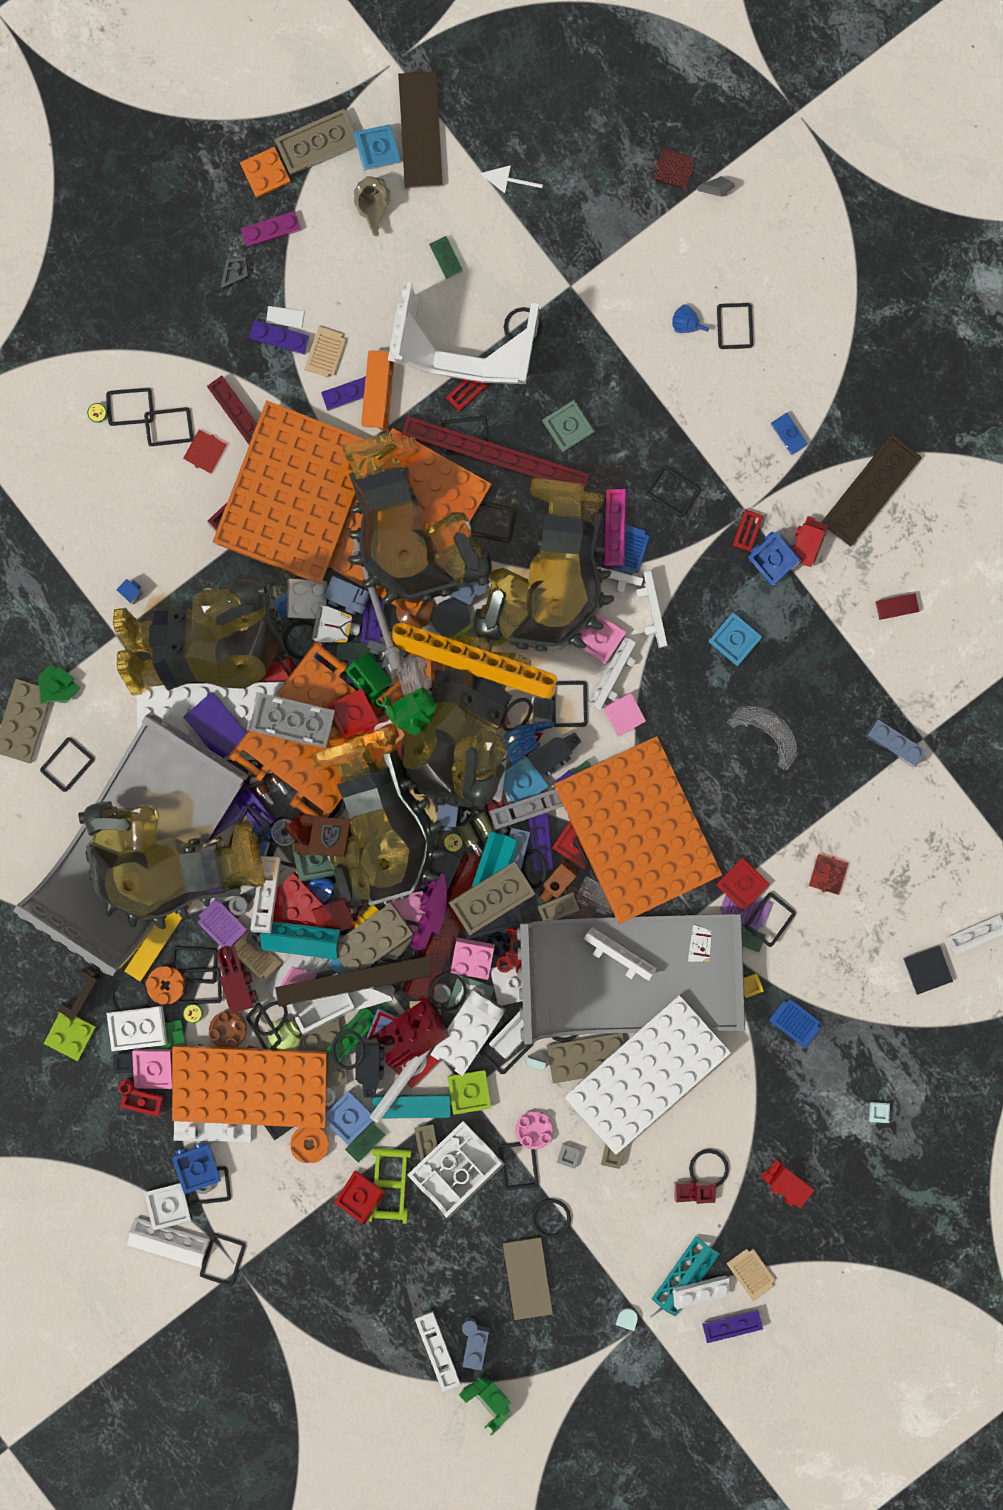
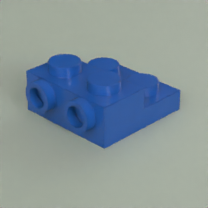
M772 531L764 538L766 541L762 545L758 544L751 550L752 554L748 558L772 586H775L802 560L791 548L792 545L781 532Z
M205 1141L194 1144V1149L187 1151V1148H182L175 1151L176 1155L172 1157L184 1194L222 1181L210 1143L205 1144Z

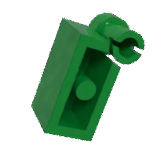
M369 652L354 661L345 670L359 689L363 688L365 694L369 693L366 696L371 706L376 703V699L387 691V687L392 683Z

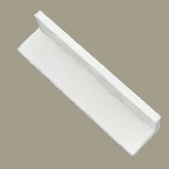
M293 954L268 981L265 987L277 999L275 987L281 985L291 966L301 969L305 968L316 973L328 959Z
M520 1012L489 1043L505 1059L524 1041L521 1040L520 1030L524 1026L523 1020L520 1019Z
M135 1217L129 1232L127 1245L201 1267L209 1239L170 1227L153 1231L150 1221Z

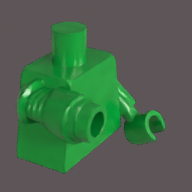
M423 687L392 703V707L390 706L391 699L388 696L382 695L385 699L384 703L376 699V703L386 709L385 713L390 721L399 729H404L412 735L419 734L420 728L430 723L432 714L436 710L434 697Z
M477 1377L475 1382L464 1387L461 1393L458 1394L465 1403L476 1396L495 1418L484 1427L485 1429L487 1427L491 1428L492 1433L490 1435H493L511 1416V1410L508 1406L511 1402L497 1385L486 1377Z

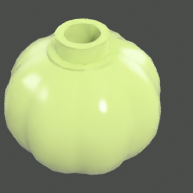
M283 1018L273 1022L275 1028L280 1024ZM286 1019L282 1028L277 1031L282 1041L275 1049L297 1050L302 1041L301 1030L296 1021ZM275 1034L268 1036L269 1048L278 1040Z

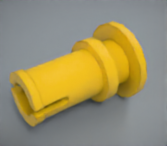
M371 905L361 916L357 917L356 922L351 920V923L356 928L379 912V910L374 905Z

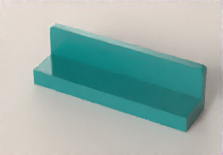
M490 831L472 887L512 862L518 840L502 833Z
M273 921L271 933H260L261 949L265 951L334 960L338 957L337 945L340 939V930Z
M450 1094L398 1095L382 1119L449 1118ZM376 1095L375 1098H372L373 1111L385 1095Z

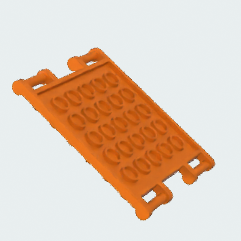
M316 641L275 696L329 709L328 703L356 690L339 677L348 664L338 660L324 649L320 642ZM317 652L335 666L336 669L332 672L313 656ZM376 705L372 706L377 718L385 714ZM334 718L326 749L248 730L229 756L230 760L238 762L255 775V779L258 781L263 779L268 770L273 772L297 791L289 804L293 808L297 807L303 813L312 817L327 818L342 799L337 784L341 782L342 778L349 775H359L358 760L360 757L359 752L357 753L356 735L344 740ZM244 750L263 766L258 769L240 755L241 751ZM362 750V757L364 762L368 759L369 755H365L364 750ZM304 796L323 811L321 815L301 801L302 797Z

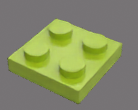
M59 1013L44 1044L79 1061L96 1026L81 1018L72 1020Z
M485 1070L467 1072L463 1076L460 1074L447 1076L453 1115L492 1108Z

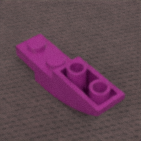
M443 873L438 874L440 877L438 881H428L427 886L429 887L420 899L421 905L419 910L425 913L419 920L421 924L419 929L412 937L413 943L411 947L415 950L424 949L429 938L440 933L447 901L446 881Z

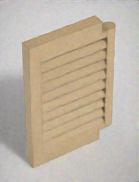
M319 326L304 370L327 378L329 374L335 376L347 339L342 338L341 333Z
M248 931L232 947L237 951L239 960L258 979L261 977L266 979L281 962L270 951L264 950L259 952L247 942Z
M746 1248L726 1263L753 1301L773 1288L772 1283L776 1279L754 1248L750 1251Z

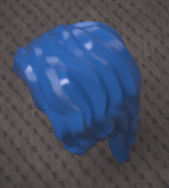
M543 721L527 725H517L512 730L506 732L503 737V751L505 754L507 751L506 756L511 761V764H516L526 754L537 749L540 742L536 741V732L552 728L554 722Z

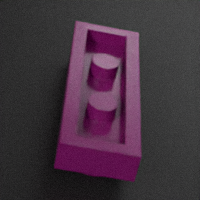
M293 211L243 227L241 231L246 247L249 248L299 232L301 228L296 212Z

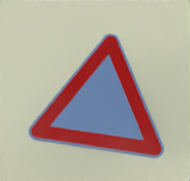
M378 1009L367 1034V1039L376 1038V1033L395 1020L397 1016Z

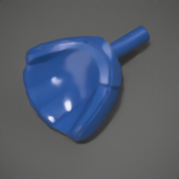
M683 304L675 311L672 319L675 332L691 333L697 331V329L709 331V327L699 324L700 321L697 313L690 306Z
M329 878L304 881L323 903H326L333 895L334 882Z

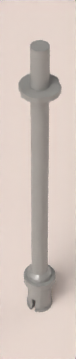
M352 539L355 549L352 551L353 556L357 555L358 551H360V542L357 539ZM361 566L366 581L369 577L365 567ZM376 587L368 588L387 647L384 653L385 657L389 660L392 673L401 672L404 667L399 656L400 650L393 644Z

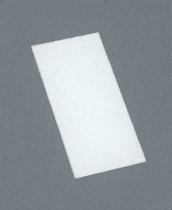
M268 306L266 323L302 328L304 311Z

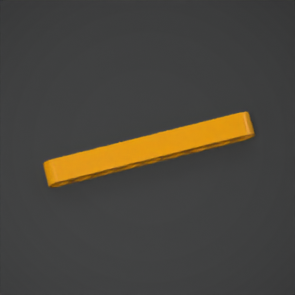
M397 623L393 626L392 641L394 646L401 650L465 670L471 674L542 698L554 696L557 677L553 673L405 623Z

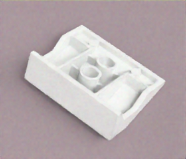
M463 1121L408 1176L439 1207L444 1216L450 1218L505 1163Z

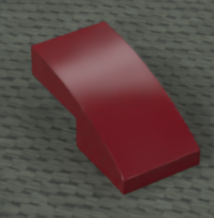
M916 593L875 601L879 620L920 612Z
M702 1181L674 1182V1200L676 1203L695 1201L697 1204L715 1203L716 1184Z

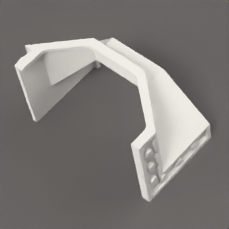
M408 281L407 287H403L402 298L404 304L398 303L388 361L426 373L482 383L526 384L533 340L537 335L539 323V304L531 303L527 329L487 358H480L437 350L416 323L419 297L415 296L412 282Z

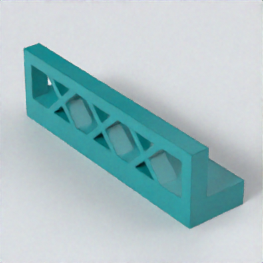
M695 1236L654 1294L652 1300L664 1311L676 1317L681 1309H677L674 1306L673 1289L701 1282L720 1253ZM699 1243L704 1248L698 1255H694V1249ZM690 1260V1268L683 1271V1264ZM679 1276L678 1285L672 1287V1280L674 1277ZM668 1292V1299L663 1304L659 1298L663 1293Z

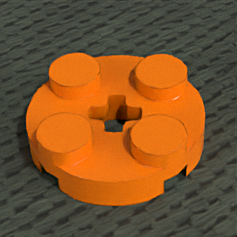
M170 966L158 967L150 973L146 981L147 992L155 1002L161 1005L175 1003L184 994L185 978L177 968ZM163 980L170 982L169 990L162 988Z
M299 1127L291 1137V1152L302 1163H316L323 1159L328 1151V1136L322 1128ZM306 1139H308L309 1141L312 1139L314 1141L313 1145L315 1147L313 1149L311 1147H309L308 1149L305 1147Z

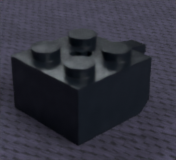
M575 732L563 739L554 737L530 755L528 759L540 776L545 774L548 777L556 771L554 767L557 764L564 765L572 759L570 755L581 740Z
M360 1042L356 1044V1062L361 1054ZM364 1042L365 1055L362 1062L355 1068V1080L362 1084L364 1098H375L377 1085L384 1078V1066H381V1060L384 1059V1047H381L379 1042Z

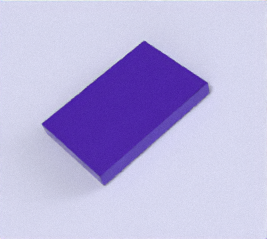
M214 692L208 694L183 716L209 749L223 759L235 749L247 733Z

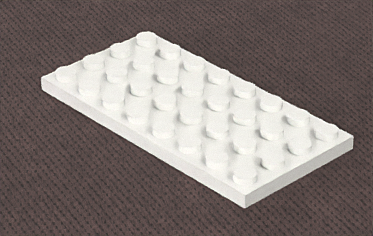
M256 682L245 689L220 687L208 683H188L167 691L164 684H137V727L139 730L144 717L152 711L209 749L183 718L185 714L208 694L214 692L246 732H248V721H251L255 701H253L255 692L275 696L285 682ZM244 750L241 751L240 755L246 760H256ZM230 754L227 755L224 759H225V760H230V759H229Z
M679 994L568 1092L564 1098L616 1155L730 1055L731 1051Z

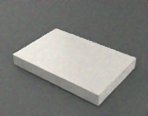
M163 1006L107 1013L111 1051L168 1044Z

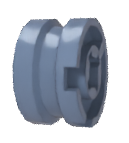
M284 818L278 820L273 825L271 835L277 844L287 846L297 840L299 828L294 821ZM284 828L288 829L289 834L287 836L282 835V830Z

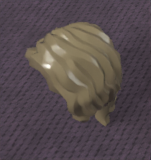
M366 176V178L358 183L354 190V204L359 214L367 218L372 235L378 237L381 215L386 212L390 202V189L386 187L384 179Z

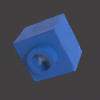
M126 579L116 589L131 604H134L143 594L140 591L142 587L134 579L131 582Z

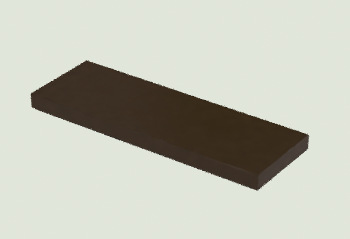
M436 71L399 73L405 188L443 186Z
M891 434L821 523L829 525L828 530L851 547L922 457L895 435Z

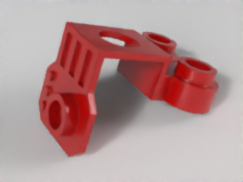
M508 929L507 933L511 934L510 950L507 952L506 957L498 959L497 969L501 973H508L513 967L519 976L518 971L522 967V961L518 960V952L513 950V944L517 941L521 942V940L517 938V930ZM503 962L508 964L506 969L501 968Z

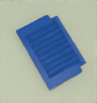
M626 525L624 566H609L608 568L631 575L633 571L639 573L650 536L645 535L646 531Z
M789 999L787 1003L782 1001L768 1020L804 1048L809 1045L820 1030L818 1025L821 1022L792 999Z

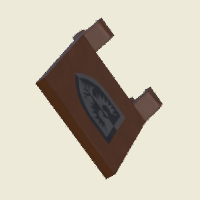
M301 815L300 823L306 827L312 826L309 846L296 844L294 851L300 856L345 857L352 820Z

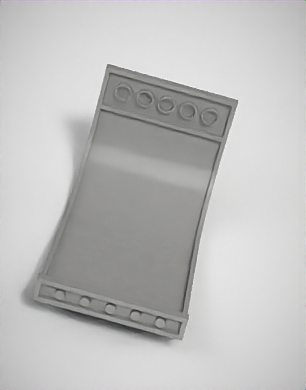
M152 711L149 712L142 720L140 729L96 803L112 802L113 806L105 808L106 812H115L117 809L120 810L119 812L133 811L141 808L140 813L134 812L138 816L136 824L132 825L130 831L102 829L100 832L90 836L87 834L84 823L55 866L43 881L16 905L13 912L17 913L21 919L32 923L36 929L49 934L53 940L67 946L71 952L78 953L84 957V960L99 967L103 973L113 976L140 946L155 923L151 919L141 918L138 919L136 927L133 928L128 923V915L120 909L115 910L110 917L106 915V903L96 894L93 881L90 880V865L86 860L87 844L91 840H97L121 850L140 843L156 846L159 854L147 846L136 847L120 854L134 851L144 853L147 858L148 870L136 862L124 863L118 866L121 883L126 889L138 895L155 899L167 893L174 886L182 884L184 880L179 857L180 852L190 839H210L247 779L248 774Z
M741 914L633 917L621 924H618L615 917L526 922L520 924V928L517 929V938L521 940V948H518V960L522 961V967L518 971L519 980H522V988H519V998L523 1000V1007L520 1008V1019L524 1022L520 1035L521 1040H524V1044H533L537 1040L568 1035L636 1033L679 994L712 1031H745ZM693 925L711 930L709 961H688ZM591 927L657 968L651 979L648 981L637 973L630 979L625 976L629 968L603 952L600 958L594 956L593 953L597 947L584 940Z

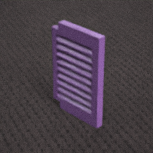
M725 895L720 910L723 911L722 914H741L742 925L745 926L763 900L756 898L742 912ZM766 902L749 927L757 931L759 926L763 927L772 904Z
M217 898L199 915L201 919L197 922L221 947L233 946L248 931Z

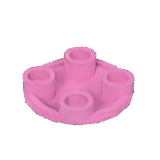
M530 1111L519 1118L515 1134L518 1141L524 1147L540 1149L550 1143L553 1136V1125L547 1115L539 1111Z

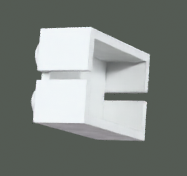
M349 993L288 1005L292 1014L296 1017L295 1020L303 1035H307L356 1010Z

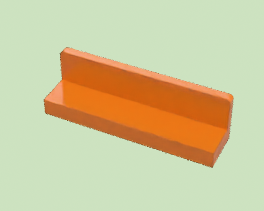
M368 351L361 426L388 431L395 362L388 361L389 351Z

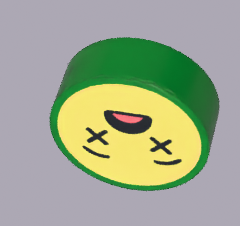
M94 403L88 408L87 414L91 421L101 423L107 418V409L100 403Z
M448 834L444 839V846L450 852H457L463 846V839L459 834Z
M190 1004L183 1011V1017L189 1023H197L203 1016V1010L197 1004Z

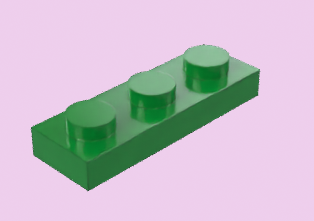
M367 1008L360 1009L341 1031L346 1029L354 1030L362 1038L370 1029L375 1015ZM344 1034L338 1039L335 1052L340 1063L359 1042L356 1036ZM333 1041L325 1049L331 1056Z

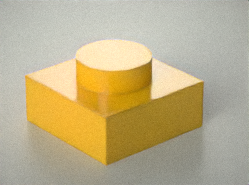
M757 973L744 977L745 998L764 992Z

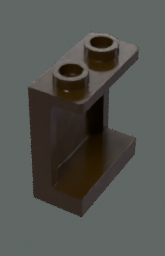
M92 967L81 969L78 974L87 978L81 993L74 1005L66 1001L60 1004L57 1011L72 1020L80 1018L103 978L99 975L100 972Z

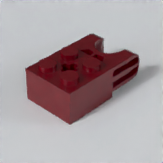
M228 945L221 947L217 953V958L223 976L219 978L230 1013L234 1014L255 1007L259 999L256 990H252L251 987L253 980L250 971L246 972V968L239 960L234 947Z
M426 998L376 1033L379 1043L386 1046L394 1043L391 1051L385 1056L386 1063L390 1068L401 1067L414 1057H420L449 1037L438 1008Z

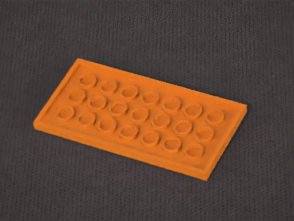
M173 1045L172 1121L308 1128L326 1127L327 1052Z

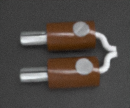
M268 770L265 776L273 787L277 785L284 795L289 793L283 780ZM248 771L249 777H247L246 782L248 784L257 782L258 780L255 779V775ZM265 782L252 787L259 798L262 796L269 806L274 804V801L267 793L270 789Z

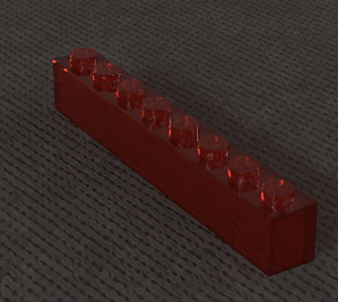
M466 851L464 852L447 890L446 910L440 933L429 938L426 947L420 950L417 959L428 957L432 976L406 981L402 990L406 995L420 1001L425 998L430 1000L429 987L432 981L443 973L444 966L450 960V952L456 945L458 934L464 928L449 901L472 888L481 860L480 857ZM435 983V985H434V987H433V990H432V996H434V993H435V989H434V988H435V986H436V983Z

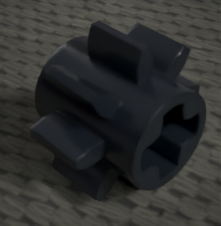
M494 932L493 937L488 936L487 943L495 944L493 955L503 956L505 951L509 952L510 938H507L504 933Z

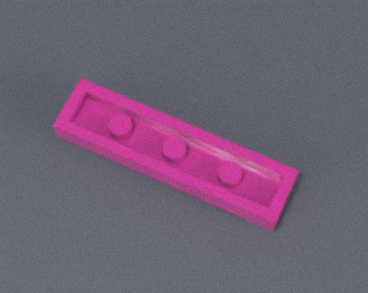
M607 489L604 566H624L626 489Z

